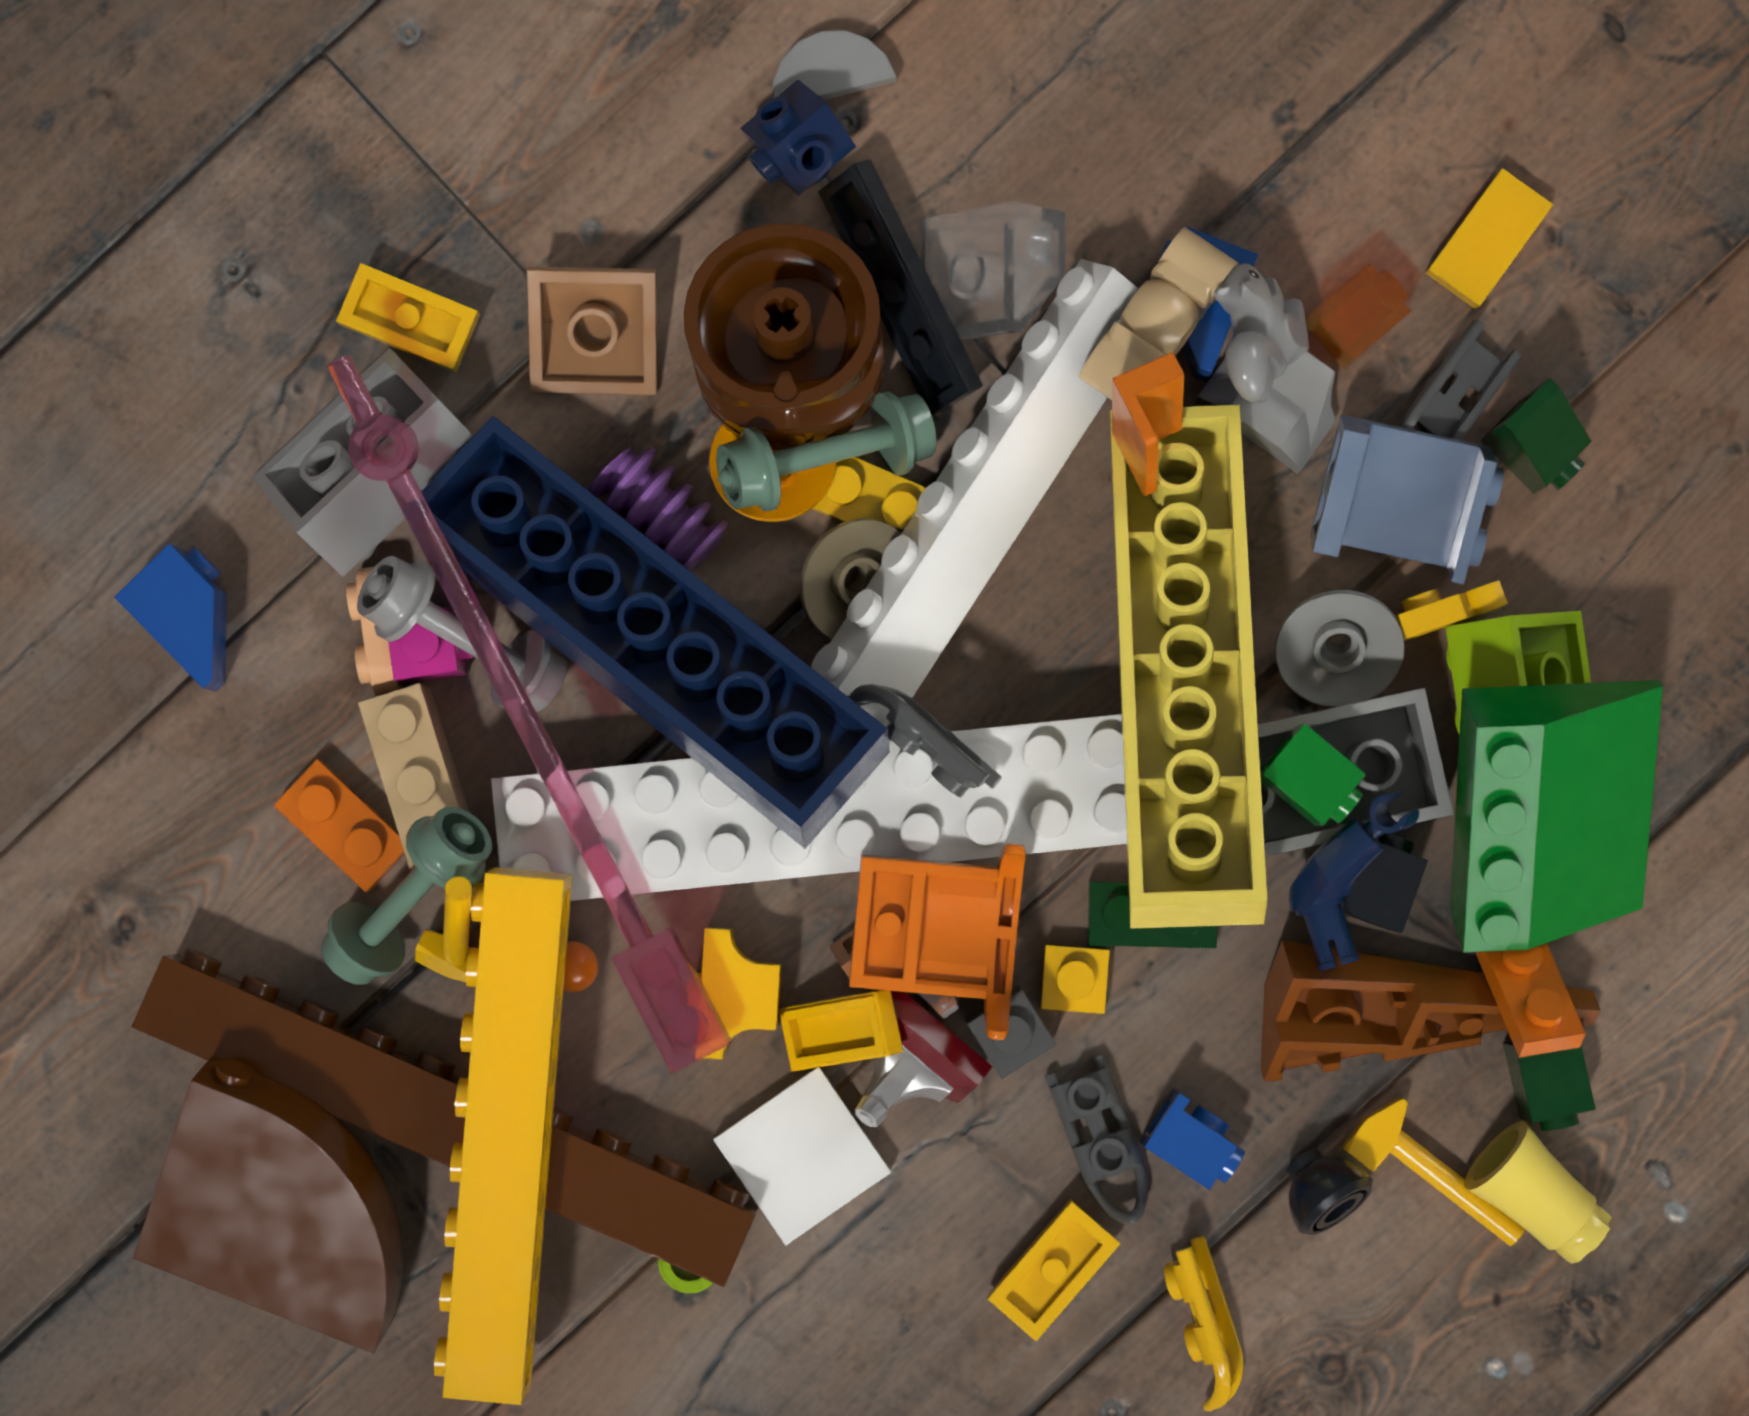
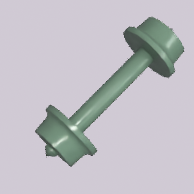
M888 391L875 395L871 411L872 426L772 452L768 440L760 429L756 426L745 428L742 430L739 439L719 445L716 454L719 475L717 481L721 483L727 500L735 509L757 505L763 511H771L777 509L780 503L781 486L779 477L879 450L889 470L896 476L910 473L914 463L934 455L937 440L933 418L927 404L919 395L896 397Z
M445 807L433 816H424L411 825L406 834V849L416 867L377 909L361 902H347L337 907L328 920V933L321 943V950L326 964L334 974L352 984L366 985L378 976H388L395 972L405 958V942L396 926L435 884L445 888L447 881L457 876L469 880L472 888L476 883L480 882L485 872L484 862L492 851V840L487 829L479 819L458 807Z

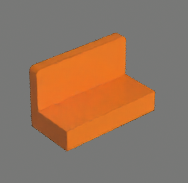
M1173 352L1112 378V435L1144 496L1157 492L1158 440L1182 430L1184 372Z

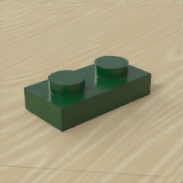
M1088 881L1087 945L1217 948V926L1130 929L1128 882Z

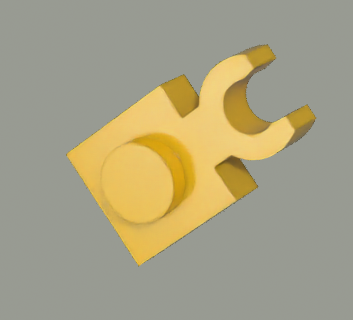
M1500 580L1442 600L1438 589L1415 595L1401 601L1405 612L1395 617L1400 624L1404 641L1445 628V626H1451L1502 608V606L1508 605Z

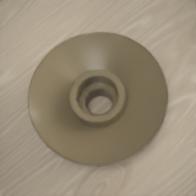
M860 518L849 520L833 527L815 543L802 568L800 596L804 611L816 629L833 639L847 618V609L851 601L859 592L867 587L882 564V556L886 547L893 539L901 535L900 531L879 520ZM856 566L857 577L855 581L848 586H844L847 573Z

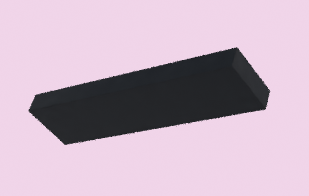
M871 159L853 164L819 190L818 193L842 241L862 259L873 278L879 296L881 319L919 396L927 404L931 415L941 413L983 387V384Z

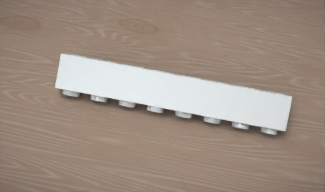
M1080 259L1076 267L1064 275L1057 287V296L1042 319L1027 331L1022 341L1021 351L1006 374L997 379L990 388L987 395V403L971 428L964 431L956 440L952 449V457L939 477L920 495L917 502V510L901 535L893 539L886 547L882 556V564L867 587L859 592L851 601L847 609V618L832 641L825 645L815 656L811 668L846 696H849L855 688L867 684L893 688L907 694L911 698L914 696L1106 401V396L1078 377L1093 350L1107 332L1110 331L1114 322H1118L1123 310L1139 289L1115 268ZM879 703L860 706L884 726L890 723L886 719L890 710Z

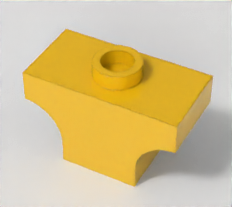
M704 928L702 972H690L688 1010L699 1011L696 1058L722 1060L726 1055V1049L730 1040L738 1033L750 1029L776 1030L778 1028L782 963L758 962L748 958L738 948L734 939L733 928Z

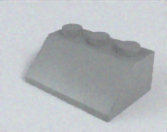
M389 347L258 470L252 478L295 532L344 577L358 563L368 559L375 551L377 545L402 521L410 518L406 507L465 446L473 435Z

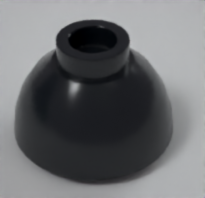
M1312 1148L1302 1153L1286 1169L1292 1178L1288 1195L1289 1209L1293 1222L1302 1234L1316 1235L1334 1227L1356 1211L1366 1201L1372 1190L1373 1179L1364 1169L1354 1162L1341 1157L1323 1156L1317 1148Z

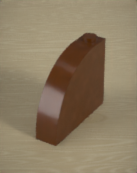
M212 1056L190 1082L133 1259L374 1354L395 1315L401 1293L404 1270L400 1223L393 1200L381 1174L356 1138L336 1118L317 1103L296 1090L255 1073L251 1066L242 1061L219 1059Z

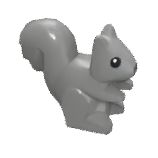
M1243 263L1232 269L1220 288L1215 289L1214 297L1223 309L1229 313L1233 337L1225 350L1228 376L1240 396L1248 401L1260 403L1267 401L1274 380L1281 377L1287 366L1293 364L1309 349V341L1302 301L1290 298L1284 302L1276 279L1272 277L1263 278L1254 266Z

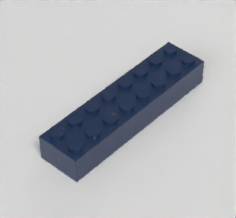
M492 416L406 507L414 528L422 540L804 849L807 848L890 753L888 728L496 417Z

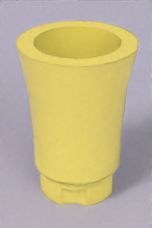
M1518 1121L1500 1132L1475 1159L1465 1177L1464 1187L1466 1190L1499 1209L1527 1230L1548 1250H1555L1563 1259L1571 1264L1580 1262L1588 1253L1595 1250L1610 1230L1609 1223L1612 1217L1596 1204V1197L1581 1185L1547 1150L1526 1121Z

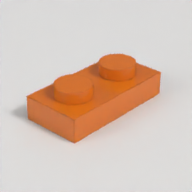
M316 759L273 805L365 892H370L405 855L398 831L321 759Z
M1547 943L1528 950L1476 952L1519 1058L1580 1048L1586 1032Z

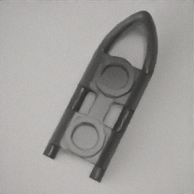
M1472 320L1440 367L1410 406L1399 427L1413 430L1417 423L1422 432L1463 440L1518 363L1522 354L1516 349L1511 350L1506 359L1501 361L1476 341L1485 325L1479 320ZM1451 373H1453L1455 378L1443 394L1439 390ZM1472 387L1480 395L1469 411H1464L1459 407V402L1468 389Z
M875 684L861 685L849 694L848 697L859 706L879 703L888 708L890 711L886 719L890 723L886 727L888 728L889 739L911 755H914L922 747L937 763V766L931 772L932 776L954 795L961 798L969 788L980 787L983 783H986L993 789L1002 779L1000 774L907 694L893 688Z
M1099 1054L1091 1057L1096 1071L1060 1084L1056 1071L1046 1074L1045 1079L1089 1193L1096 1204L1113 1219L1124 1224H1136L1142 1218L1147 1205L1148 1178L1144 1161L1104 1055ZM1107 1108H1111L1119 1131L1112 1134L1108 1132L1102 1116V1111ZM1081 1118L1086 1119L1093 1138L1091 1142L1083 1144L1075 1121ZM1133 1168L1137 1188L1135 1205L1131 1211L1124 1212L1108 1200L1097 1181L1117 1176L1123 1171Z

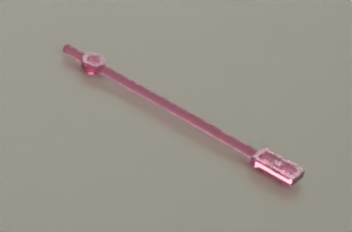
M345 355L332 361L326 367L357 424L351 433L348 444L351 462L365 477L387 482L430 566L433 567L437 580L629 945V948L612 956L611 960L669 1071L673 1074L726 1047L732 1042V1039L673 926L671 925L654 935L651 933L410 471L416 463L419 452L415 432L400 418L380 414L350 355ZM385 436H390L395 441L397 447L394 457L388 461L382 460L377 453V444Z

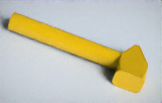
M457 876L449 879L445 885L443 934L425 929L415 948V961L445 977L466 983V964L470 950L472 886L469 880Z
M1397 1097L1365 1115L1341 1146L1342 1149L1372 1172L1378 1168L1389 1153L1510 1247L1519 1240L1525 1231L1523 1227L1499 1209L1466 1190L1464 1187L1465 1179L1401 1130L1408 1102L1401 1097Z

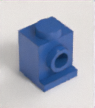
M1173 1088L1139 1142L1146 1149L1208 1190L1211 1189L1216 1179L1226 1183L1242 1161L1245 1151L1224 1137L1230 1128L1229 1124L1200 1105H1197L1192 1115L1184 1109L1190 1099Z

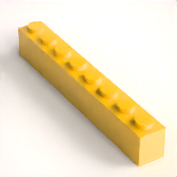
M495 867L485 873L484 883L478 882L473 888L471 920L481 922L479 948H470L466 964V986L476 987L474 1013L466 1012L464 1014L460 1037L461 1052H470L468 1078L460 1077L458 1081L455 1099L456 1117L465 1118L463 1143H454L450 1161V1181L459 1182L460 1187L458 1208H449L445 1224V1246L455 1247L453 1272H444L439 1297L440 1311L449 1312L448 1336H440L438 1338L434 1359V1375L444 1377L442 1398L522 1405L531 1389L573 874Z

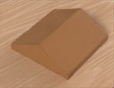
M528 267L530 392L657 395L659 310L656 269Z

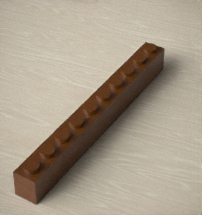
M186 948L183 956L179 954L162 956L131 1026L132 1028L207 1061L212 1056L219 1059L242 1061L251 1066L255 1073L296 1090L317 1103L332 1116L450 1167L454 1143H463L465 1118L456 1117L455 1115L456 1091L460 1078L452 1075L456 1068L454 1063L426 1051H420L417 1059L394 1049L398 1041L395 1037L370 1026L362 1025L359 1033L336 1024L339 1016L336 1011L316 1002L303 999L300 1007L277 998L280 987L259 977L245 974L241 982L219 972L222 965L221 961L197 950ZM554 1107L545 1209L725 1287L758 1209L747 1204L750 1194L718 1179L714 1180L710 1188L687 1178L691 1168L665 1155L656 1153L651 1162L630 1153L629 1150L632 1142L608 1130L597 1128L594 1136L570 1126L574 1118L572 1115Z

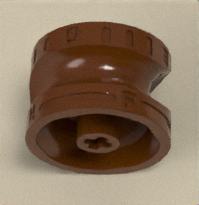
M791 223L767 224L745 230L724 241L707 256L696 271L686 295L683 312L684 331L702 397L712 415L728 431L740 438L743 429L756 426L763 432L772 450H783L847 433L862 420L873 405L875 395L878 394L882 384L885 367L884 343L881 331L879 296L873 278L862 259L847 244L827 232L810 226Z

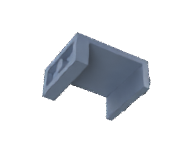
M1341 414L1310 532L1313 552L1338 557L1341 545L1447 567L1451 582L1464 584L1469 565L1478 567L1481 563L1486 546L1487 530L1481 529L1480 524L1485 506L1495 507L1502 488L1504 470L1496 468L1497 460L1490 446Z

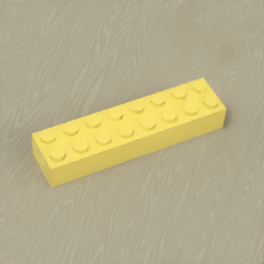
M1240 405L1183 407L1182 430L1158 440L1157 492L1147 496L1142 494L1112 435V410H1110L1130 929L1264 924L1267 908V885Z

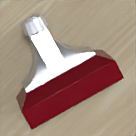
M891 991L903 1052L874 1058L875 1068L870 1086L855 1108L854 1116L869 1127H878L888 1117L887 1112L890 1108L912 1098H930L938 1102L946 1098L959 1103L981 1083L993 1067L905 992Z

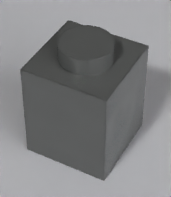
M1020 987L1015 988L1011 993L1009 1030L1004 1040H994L987 1037L985 1033L984 1009L965 1020L1001 1079L1057 1045Z

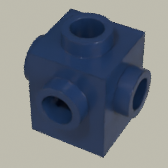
M796 80L779 96L766 101L758 109L756 115L740 128L754 147V150L747 157L760 175L770 185H773L780 179L798 196L811 185L823 180L834 165L856 148V145L829 105L800 80Z

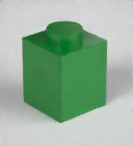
M1305 723L1296 726L1260 769L1261 781L1315 826L1325 825L1330 818L1339 824L1353 810L1363 796V793L1356 786L1366 774Z

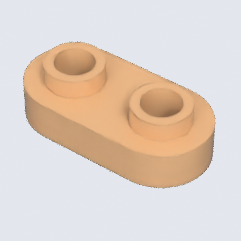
M367 567L357 569L356 582L346 584V597L352 621L361 620L364 645L355 647V663L358 678L361 684L371 683L375 695L402 689L403 683L393 679L388 641L377 636L374 623L359 614L357 609L358 596L362 585L374 568Z

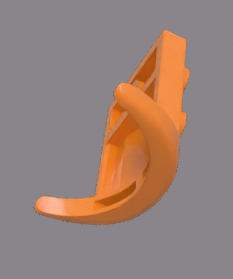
M1004 844L997 866L861 854L849 987L984 999L985 1033L990 1039L1004 1040L1009 1030L1016 938L1026 858L1024 846L1020 844Z

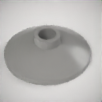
M1351 590L1327 591L1301 602L1284 619L1279 628L1275 644L1277 666L1287 685L1302 698L1330 707H1340L1367 701L1380 694L1398 674L1403 662L1405 649L1400 624L1392 611L1376 598ZM1335 634L1349 635V638L1341 644H1332L1327 641L1328 637Z

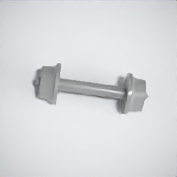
M389 556L380 561L369 573L360 590L357 609L359 614L374 623L377 636L392 642L403 637L416 623L495 669L491 681L490 695L493 703L502 708L509 709L518 706L531 713H536L547 707L556 697L564 682L567 663L562 655L551 648V643L535 630L523 633L507 647L432 603L430 598L434 590L435 573L432 566L422 561L409 564L397 557Z

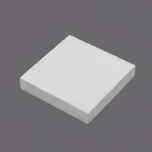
M821 1067L814 1068L713 1139L785 1246L891 1173V1169Z

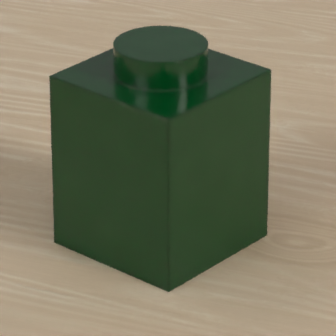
M1512 1041L1503 1043L1518 1113L1521 1119L1530 1123L1539 1122L1541 1131H1551L1579 1124L1578 1113L1596 1110L1582 1046L1580 1048L1519 1058Z

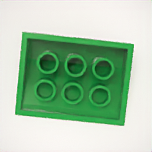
M1660 680L1462 689L1450 913L1463 952L1528 950L1643 909L1663 685Z

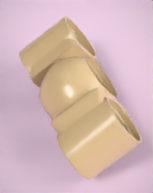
M1182 228L1152 269L1150 280L1145 281L1139 287L1123 310L1118 322H1114L1110 331L1107 332L1093 350L1078 378L1112 400L1113 377L1173 352L1176 356L1195 329L1199 319L1204 317L1206 311L1216 301L1214 297L1215 289L1220 288L1228 274L1239 263L1188 228Z

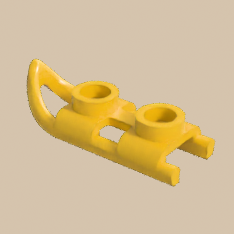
M1200 1236L1190 1240L1191 1247L1176 1251L1178 1260L1165 1264L1164 1277L1171 1297L1175 1301L1183 1299L1184 1303H1189L1195 1322L1187 1324L1184 1328L1185 1344L1190 1357L1194 1362L1203 1361L1204 1365L1212 1364L1215 1376L1214 1391L1211 1397L1203 1403L1205 1411H1213L1223 1407L1235 1395L1241 1383L1244 1365L1242 1349L1205 1236Z

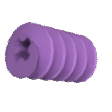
M633 446L627 448L601 471L588 488V491L597 498L611 492L606 502L609 508L617 514L629 510L625 518L629 524L638 531L647 528L644 535L658 547L665 546L664 551L692 572L719 545L729 522L723 519L710 526L704 523L712 505L708 500L692 508L686 505L694 486L690 482L673 490L668 486L676 470L673 464L655 472L650 468L658 452L655 446L639 453L632 449Z

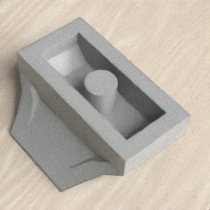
M1306 351L1293 364L1287 366L1281 377L1274 380L1267 401L1255 403L1239 395L1228 376L1224 359L1195 402L1201 406L1240 405L1241 434L1298 474L1336 422V417L1331 407L1332 388L1336 372Z

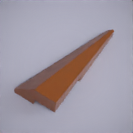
M1282 940L1264 983L1261 1072L1264 1081L1283 1080V1069L1318 1064L1324 1073L1340 1070V1059L1380 1053L1384 1062L1476 1046L1481 1045V1034L1507 1030L1484 973L1358 953L1359 960L1341 965L1338 951L1333 948L1332 951L1337 966L1319 971L1313 945ZM1566 987L1582 1026L1593 1025L1601 1011L1594 991Z

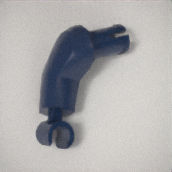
M1395 791L1377 797L1370 805V820L1364 824L1360 819L1354 817L1321 844L1302 867L1289 889L1290 910L1295 911L1297 916H1304L1318 961L1319 971L1337 966L1330 944L1331 939L1335 942L1341 965L1360 959L1355 951L1341 904L1347 902L1345 896L1351 894L1355 879L1385 850L1378 838L1384 833H1395L1408 829L1417 822L1419 818L1418 809L1408 812L1398 822L1390 815L1389 808L1391 802L1398 798L1403 791Z

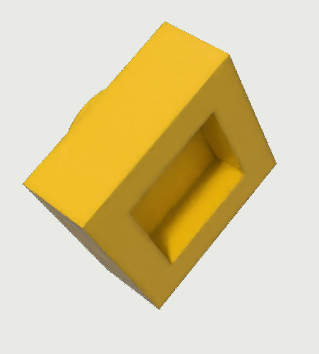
M1044 944L1040 1009L1105 1014L1110 950Z

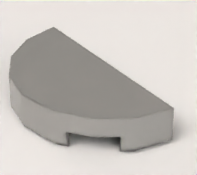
M846 30L820 31L798 41L781 59L773 81V96H779L796 80H800L820 98L826 100L897 82V77L887 55L868 38Z

